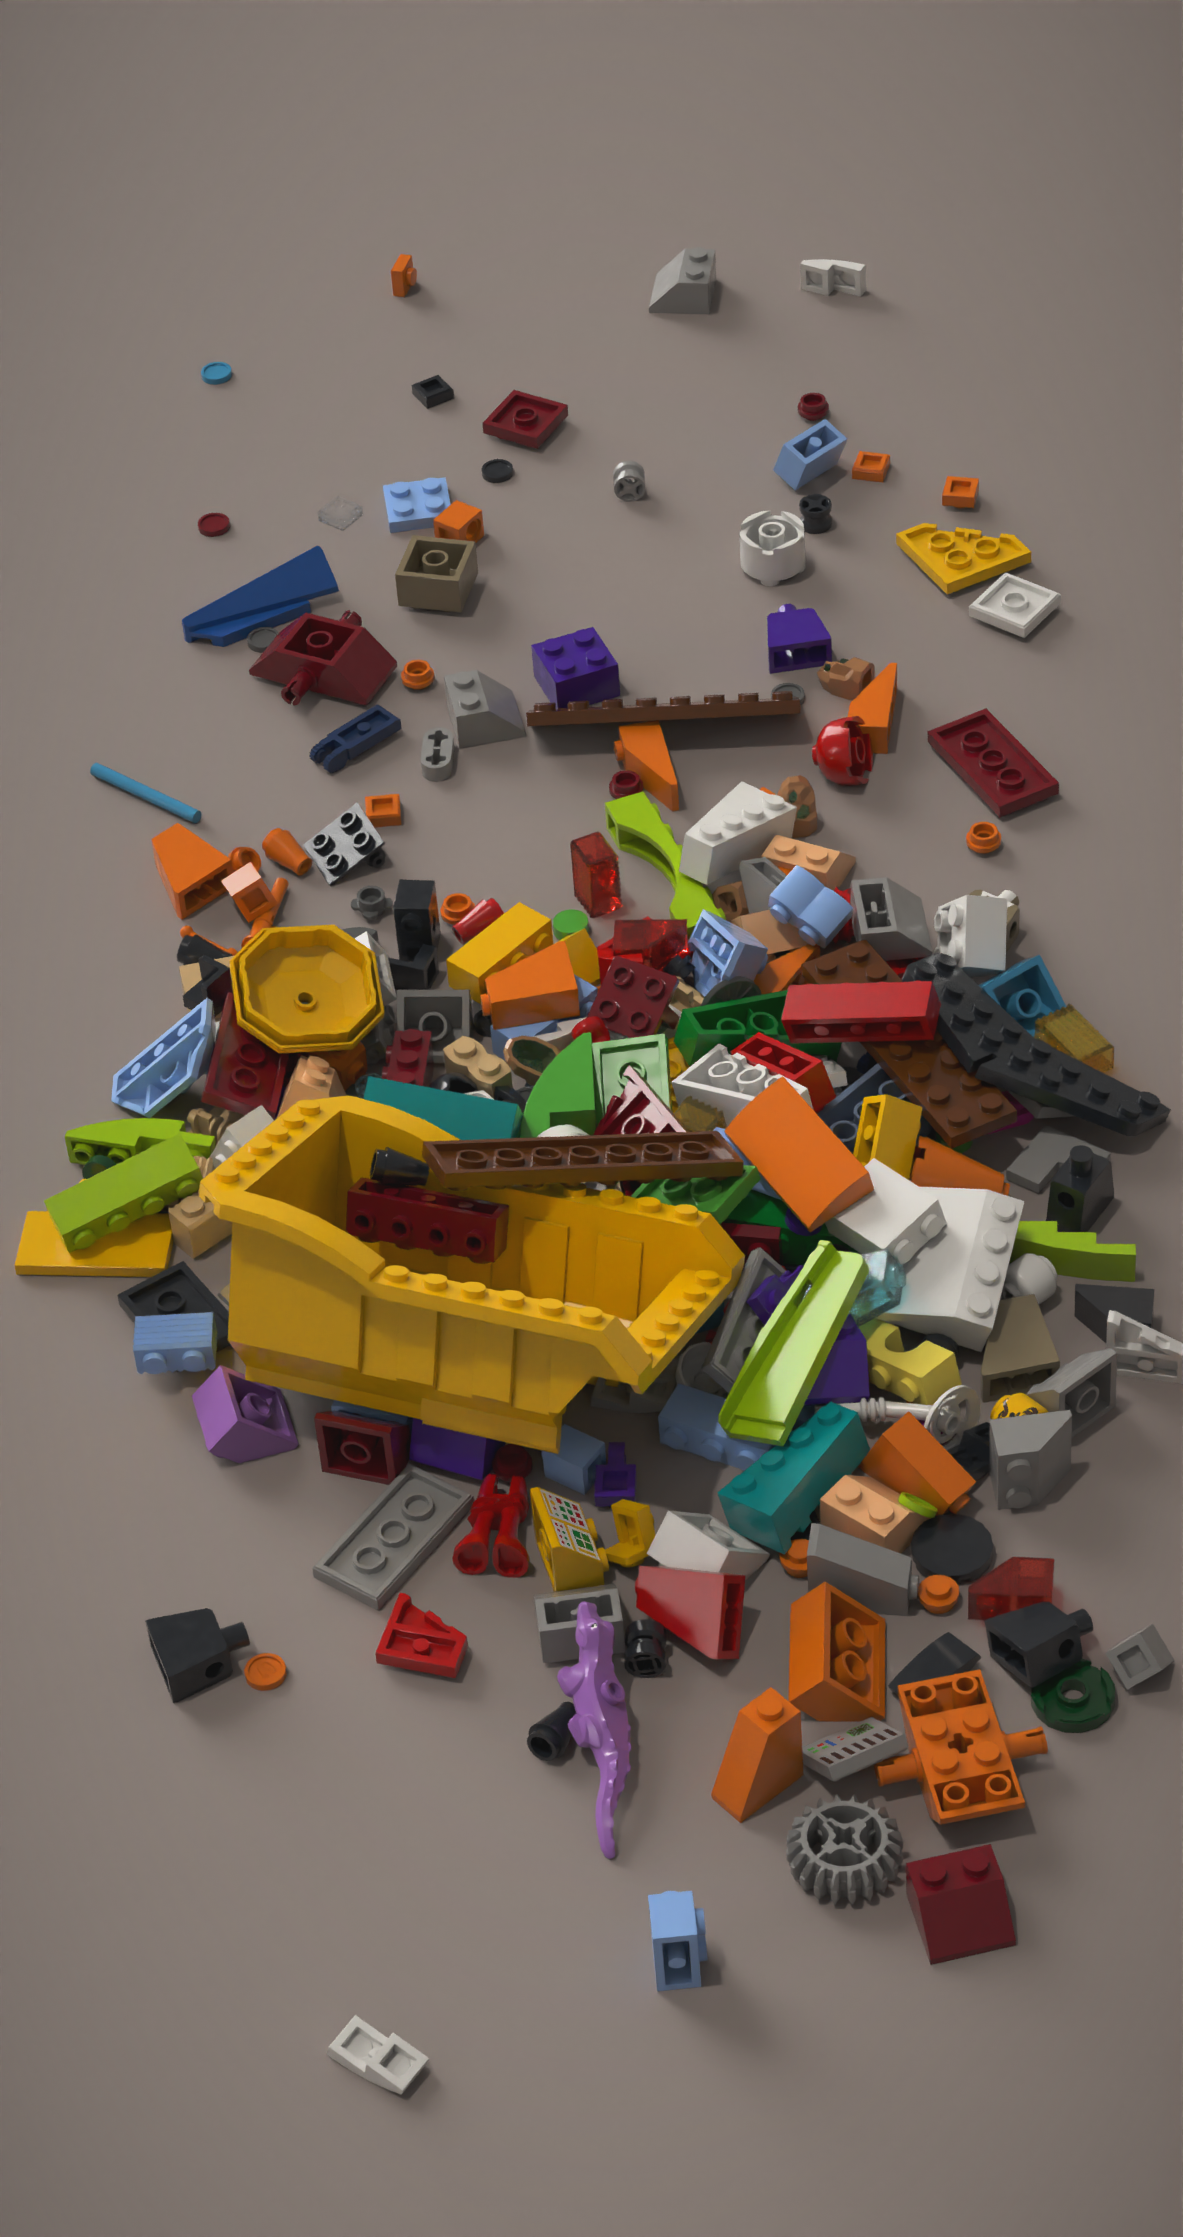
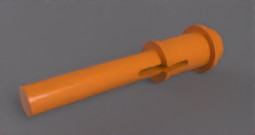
M277 878L271 890L278 905L253 921L249 935L242 941V948L262 928H275L272 925L289 885L285 878Z

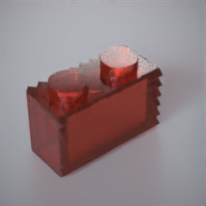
M598 831L572 840L570 848L574 896L580 901V904L590 915V918H597L619 910L623 906L621 903L622 894L620 893L622 889L619 887L621 885L619 882L621 879L619 877L620 872L618 871L620 869L618 866L620 863L618 861L619 856Z

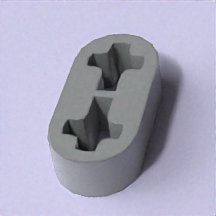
M443 727L432 728L423 736L421 767L423 777L429 781H443L449 778L453 772L455 747L453 733L449 729Z

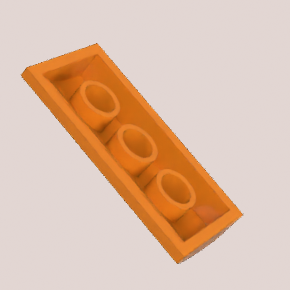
M783 1076L749 1102L724 1131L727 1138L752 1166L757 1167L761 1177L809 1232H812L874 1190L870 1174Z

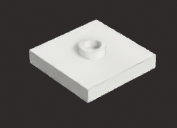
M1005 572L969 606V616L1025 638L1061 604V594Z

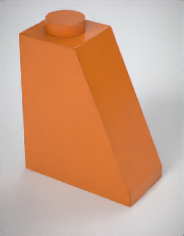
M176 823L151 839L156 868L177 917L181 920L227 891L221 881L233 873L232 860L187 828Z
M565 941L557 942L486 978V994L480 995L483 1016H490L493 1030L580 1016L578 988Z
M907 1412L879 1437L858 1466L864 1473L897 1493L906 1492L930 1503L938 1509L936 1516L946 1514L948 1511L954 1514L960 1512L971 1501L967 1493L976 1483L974 1478L910 1412Z
M772 1687L739 1710L711 1792L712 1799L740 1823L803 1776L801 1711Z

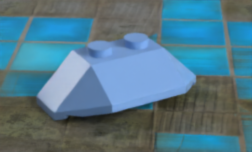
M705 909L702 910L688 941L689 951H693L692 964L696 967L692 971L694 987L705 997L715 985L723 980L729 981L736 976H742L754 981L756 975L760 974L766 966L768 948L750 932Z
M208 998L203 1000L113 1076L111 1101L142 1116L151 1118L180 1093L184 1094L187 1092L192 1083L203 1074H207L217 1035L213 1001Z

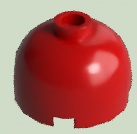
M859 716L841 718L825 725L817 738L816 745L812 748L814 764L819 766L822 774L828 780L838 785L852 786L868 783L869 779L863 778L865 770L872 772L873 752L869 733L862 734L859 725L866 724Z

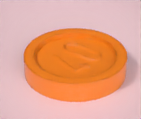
M262 1653L252 1657L244 1669L248 1685L260 1691L277 1688L284 1682L287 1674L283 1659L272 1653Z

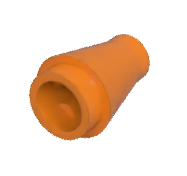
M276 828L264 838L262 849L265 851V856L268 859L294 871L299 876L305 874L311 868L312 859L306 855L290 831Z

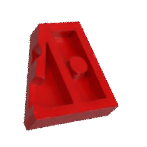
M399 1593L375 1652L377 1664L456 1678L468 1649V1641L465 1634L453 1626L445 1625L441 1618L430 1610L424 1613L412 1604L410 1596L406 1593Z

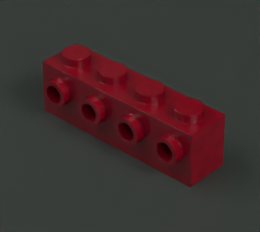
M416 1029L395 1031L393 1045H387L386 1066H383L382 1079L429 1087L430 1083H432L434 1071L432 1031H419Z
M361 1177L347 1193L345 1232L352 1236H357L364 1242L374 1243L383 1241L394 1243L396 1247L405 1250L420 1248L430 1250L433 1254L441 1257L456 1255L467 1257L470 1261L477 1264L494 1263L507 1247L509 1205L405 1185H379L376 1180Z

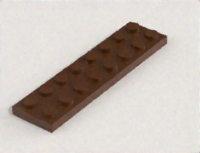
M792 691L772 692V698L759 699L758 693H739L738 700H725V694L704 695V702H691V696L670 697V703L657 704V698L652 697L637 698L636 705H623V699L603 700L602 706L590 707L589 701H571L568 703V708L557 709L555 702L535 703L534 710H529L526 713L527 726L800 714V698L793 697Z
M867 940L858 941L801 964L802 976L809 984L902 982L899 976ZM937 1029L934 1040L860 1042L911 1103L922 1107L921 1114L951 1149L1017 1122V1110L995 1085L974 1078L978 1070L968 1073Z
M718 1131L424 1141L422 1148V1157L444 1188L453 1191H465L469 1187L480 1186L500 1190L506 1188V1185L540 1188L544 1184L560 1183L569 1187L579 1186L581 1182H598L603 1185H614L618 1181L628 1180L644 1184L653 1183L655 1179L688 1182L692 1178L702 1177L722 1181L726 1180L728 1176H742L744 1161Z

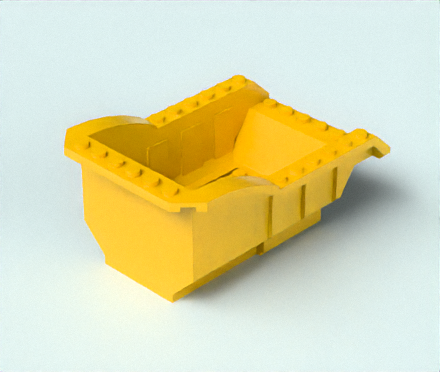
M354 1096L297 1101L200 1181L199 1197L205 1203H213V1212L219 1219L232 1222L228 1341L246 1365L245 1380L423 1420L422 1424L555 1454L560 1452L562 1415L566 1412L567 1404L585 1384L596 1385L598 1377L606 1379V1385L618 1387L619 1382L628 1383L631 1385L634 1393L643 1394L733 1291L741 1276L745 1260L744 1253L712 1214L698 1211L692 1205H668L661 1203L659 1199L654 1197L634 1198L625 1196L621 1191L615 1189L600 1191L586 1188L587 1186L583 1183L574 1187L554 1183L544 1184L540 1188L506 1185V1188L500 1190L480 1186L469 1187L465 1191H453L443 1187L431 1168L429 1169L428 1180L425 1186L417 1185L411 1187L509 1205L507 1247L494 1263L477 1264L470 1261L469 1258L462 1256L441 1257L433 1254L430 1250L420 1248L405 1250L396 1247L394 1243L383 1241L369 1243L361 1241L357 1236H352L345 1232L347 1193L361 1177L370 1179V1168L375 1150H385L386 1147H389L422 1162H426L422 1157L424 1141L460 1139L414 1115L388 1105Z

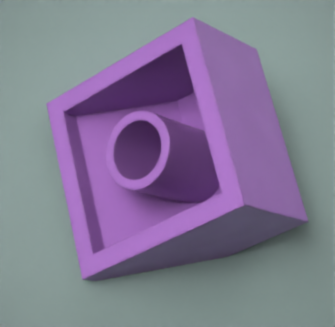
M220 1365L192 1395L197 1418L206 1441V1447L216 1457H224L237 1463H243L294 1450L299 1445L281 1389L245 1380L244 1374Z

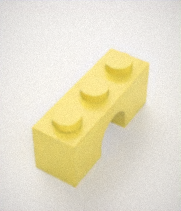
M868 1317L858 1325L866 1338L869 1382L878 1388L892 1392L908 1402L934 1405L943 1393L952 1387L962 1384L954 1352L927 1340L915 1349L905 1352L898 1327L873 1317Z

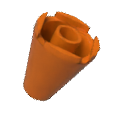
M918 1136V1147L915 1146L913 1167L909 1181L919 1187L988 1189L1008 1196L1010 1183L1004 1182V1174L928 1137Z

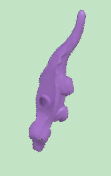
M583 1601L578 1606L575 1633L576 1642L580 1646L579 1663L573 1667H563L559 1670L557 1678L564 1694L573 1699L576 1714L569 1720L568 1728L578 1746L590 1747L600 1770L601 1779L595 1813L596 1827L601 1850L606 1858L612 1859L615 1857L613 1815L618 1799L625 1788L627 1774L631 1769L629 1763V1752L632 1747L630 1743L631 1726L628 1724L626 1702L624 1699L625 1691L614 1673V1664L612 1662L615 1643L614 1627L612 1623L604 1621L599 1617L597 1606L594 1603Z

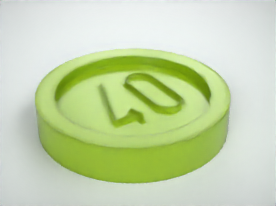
M901 1492L898 1498V1502L922 1516L935 1518L938 1512L936 1507L912 1494Z

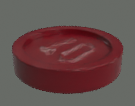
M209 513L198 520V530L204 536L217 537L225 534L230 528L229 518L222 513Z

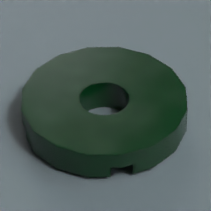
M1081 1659V1661L1031 1688V1706L1037 1718L1048 1727L1064 1733H1083L1098 1728L1109 1719L1115 1708V1684L1109 1673L1102 1667L1099 1670L1097 1667L1091 1666V1661ZM1069 1690H1076L1081 1692L1083 1696L1079 1699H1068L1062 1694Z

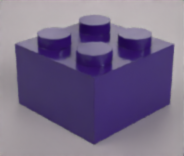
M594 627L581 629L574 633L531 645L534 677L549 701L556 703V709L568 708V703L571 701H589V705L620 696L618 663Z

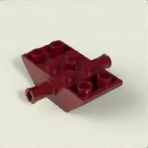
M350 610L345 611L339 621L304 613L279 632L249 669V673L252 676L287 684L282 689L281 696L288 704H291L293 701V705H298L303 696L310 690L368 705L397 668V661L365 627H361L362 619L356 612L353 611L351 614Z

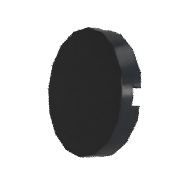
M954 1513L943 1514L924 1521L915 1530L911 1541V1554L913 1561L916 1563V1568L922 1576L927 1578L932 1575H945L955 1580L959 1585L961 1580L971 1578V1581L980 1578L989 1569L993 1558V1542L990 1532L981 1522L970 1516Z

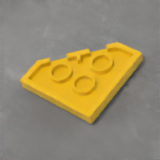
M922 523L896 533V544L946 594L959 591L960 589L1031 563V551L1015 535L1001 533L1000 538L982 536L981 530L956 527L955 532L937 530V524Z

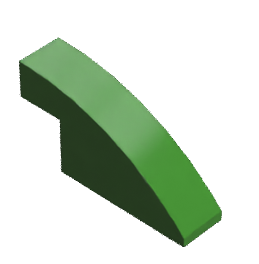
M583 1033L577 1037L543 1071L527 1100L521 1122L520 1138L537 1137L551 1127L565 1124L573 1125L589 1135L594 1134L597 1125L591 1033Z

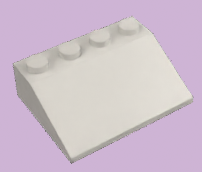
M920 1187L939 1200L947 1224L893 1274L881 1267L868 1316L926 1335L933 1333L944 1334L951 1337L957 1345L981 1352L993 1329L1024 1201L988 1189Z

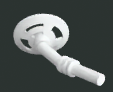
M965 1385L950 1388L938 1398L934 1405L885 1401L884 1397H880L878 1402H876L875 1398H870L869 1402H867L866 1398H861V1401L858 1403H837L858 1412L862 1422H867L868 1418L872 1422H876L877 1417H879L880 1421H885L886 1417L901 1418L907 1412H910L917 1420L925 1421L924 1427L928 1431L930 1430L931 1435L939 1443H945L957 1434L947 1445L943 1446L946 1450L960 1445L963 1432L977 1426L980 1417L979 1396L975 1390ZM965 1400L966 1414L964 1420H961L958 1404ZM815 1404V1414L821 1407L827 1404Z

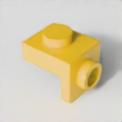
M622 1499L611 1505L619 1543L605 1549L608 1561L618 1563L622 1567H634L642 1564L644 1558L649 1556L647 1552L656 1536L654 1518L650 1512L649 1505Z

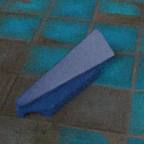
M315 546L182 619L185 641L192 643V641L199 638L211 639L213 646L225 647L246 639L248 634L257 628H274L297 619L304 613H311L308 600L339 591L338 584L322 548Z

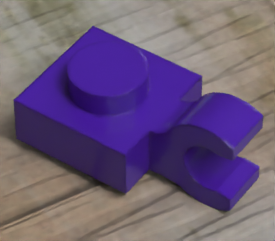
M803 1265L798 1266L793 1273L787 1270L780 1277L775 1274L765 1278L746 1301L764 1325L798 1277Z
M609 1442L608 1465H596L595 1507L611 1506L622 1499L636 1502L637 1469L636 1464H626L625 1442Z

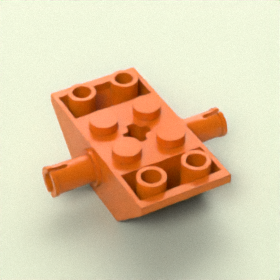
M980 1669L898 1685V1696L910 1754L890 1757L874 1764L875 1776L879 1787L916 1779L920 1785L930 1818L940 1825L1025 1808V1801L1011 1760L1037 1754H1047V1741L1045 1733L1043 1734L1042 1726L1011 1734H1005L1004 1731H1001Z

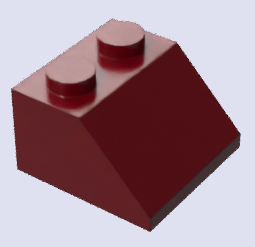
M335 1410L316 1413L314 1423L322 1472L390 1485L407 1466L411 1445L409 1425Z
M991 1844L906 1863V1895L930 1965L1016 1946L1004 1879Z

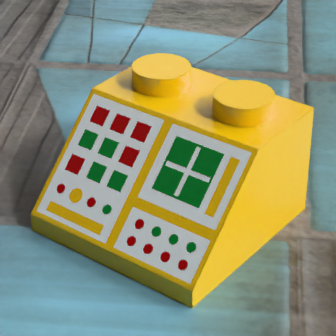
M540 1487L531 1488L530 1496L535 1542L553 1591L604 1585L603 1572L609 1571V1564L604 1548H597L595 1545L598 1537L593 1519H585L580 1503Z

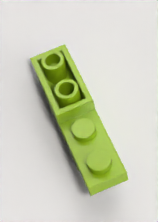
M135 1118L104 1121L71 1129L65 1134L69 1161L85 1165L95 1155L106 1156L118 1164L179 1133L192 1156H203L208 1159L216 1147L215 1136L186 1132L184 1121L172 1119Z

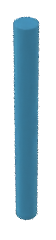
M96 762L90 769L91 775L190 822L197 823L201 819V811Z

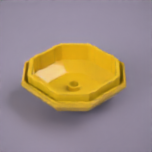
M335 925L262 928L229 961L237 1024L278 1053L352 1050L384 1018L385 1011L375 952Z

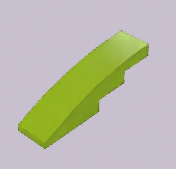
M1019 1221L1009 1263H1012L1026 1253L1047 1258L1055 1267L1057 1275L1091 1280L1135 1282L1136 1244H1096V1232H1057V1221Z

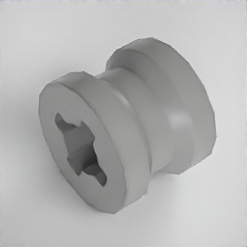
M634 461L619 463L613 471L614 493L619 499L627 502L640 499L645 493L643 467Z

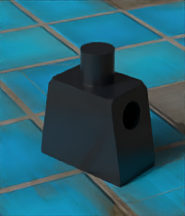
M1079 1145L1070 1150L1069 1158L1057 1171L1050 1183L1046 1221H1057V1232H1088L1114 1199L1111 1162L1107 1158L1094 1154L1087 1146Z
M1045 1601L985 1620L990 1656L1031 1688L1081 1661L1083 1652L1080 1637L1093 1631L1092 1619L1085 1609H1080L1067 1615L1052 1603Z
M208 1608L145 1620L150 1647L173 1703L184 1700L229 1678L233 1673L229 1652L250 1645L243 1622L220 1629L213 1610Z

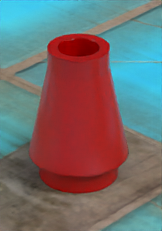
M493 898L487 901L482 899L457 924L452 926V931L457 940L463 945L501 917L504 912Z

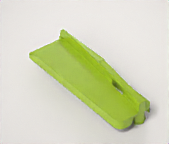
M820 1240L818 1242L817 1248L809 1255L798 1277L782 1298L764 1328H761L718 1414V1422L730 1438L784 1446L869 1273V1266L860 1254L837 1251L830 1241ZM810 1284H811L812 1287H811V1289L809 1290V1292L807 1293V1295L805 1296V1294H806V1292H807V1290H808V1288H809V1286H810Z

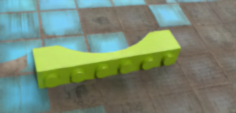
M644 791L605 802L606 828L618 849L649 862L661 871L671 883L675 892L669 907L670 928L673 935L689 946L688 941L703 909L726 920L722 908H716L708 886L703 887L701 882L679 872L683 846L676 844L670 825L662 822L656 803H650Z

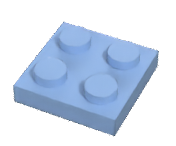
M446 477L383 485L390 533L434 528L433 519L451 505Z

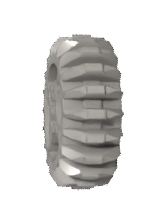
M855 1793L849 1801H842L839 1795L836 1794L833 1802L827 1803L822 1798H819L817 1809L805 1805L802 1812L803 1817H794L792 1830H788L786 1837L788 1847L786 1849V1860L789 1862L794 1880H800V1885L804 1892L814 1889V1894L818 1900L826 1895H830L834 1905L840 1898H848L853 1905L856 1896L862 1895L870 1901L873 1896V1889L885 1893V1889L888 1886L887 1881H895L898 1875V1868H901L903 1863V1837L901 1832H899L896 1818H889L886 1807L875 1809V1804L871 1798L863 1804L858 1803ZM819 1842L822 1845L821 1852L815 1855L811 1850ZM874 1843L878 1849L871 1856L867 1853L868 1846Z

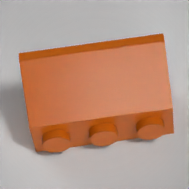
M826 1581L791 1603L788 1701L817 1721L861 1722L870 1717L879 1721L884 1719L885 1618Z

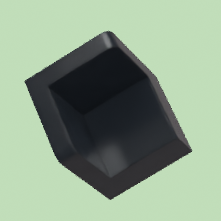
M423 944L413 962L388 958L395 990H430L439 974L436 946Z
M204 955L199 959L202 980L183 995L184 1007L193 1010L203 1000L208 998L213 1001L214 1016L216 1017L222 1012L227 993H233L230 967Z

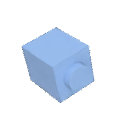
M566 1424L561 1428L560 1452L558 1454L546 1451L541 1452L545 1477L583 1495L595 1484L596 1465H607L605 1442Z

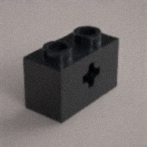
M399 879L393 906L399 960L413 962L423 944L436 946L438 949L441 931L435 881Z

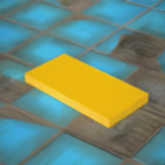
M27 1211L14 1265L16 1275L153 1277L168 1269L174 1241L169 1213L145 1215L131 1222L125 1229L111 1232L95 1240L91 1246L69 1253L48 1211Z

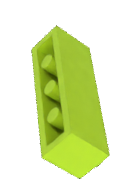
M179 1133L44 1200V1203L68 1252L71 1253L77 1249L91 1246L95 1240L111 1232L125 1229L131 1222L145 1215H153L159 1212L165 1205L173 1201L192 1196V1193L197 1192L199 1189L200 1181L203 1177L199 1166Z

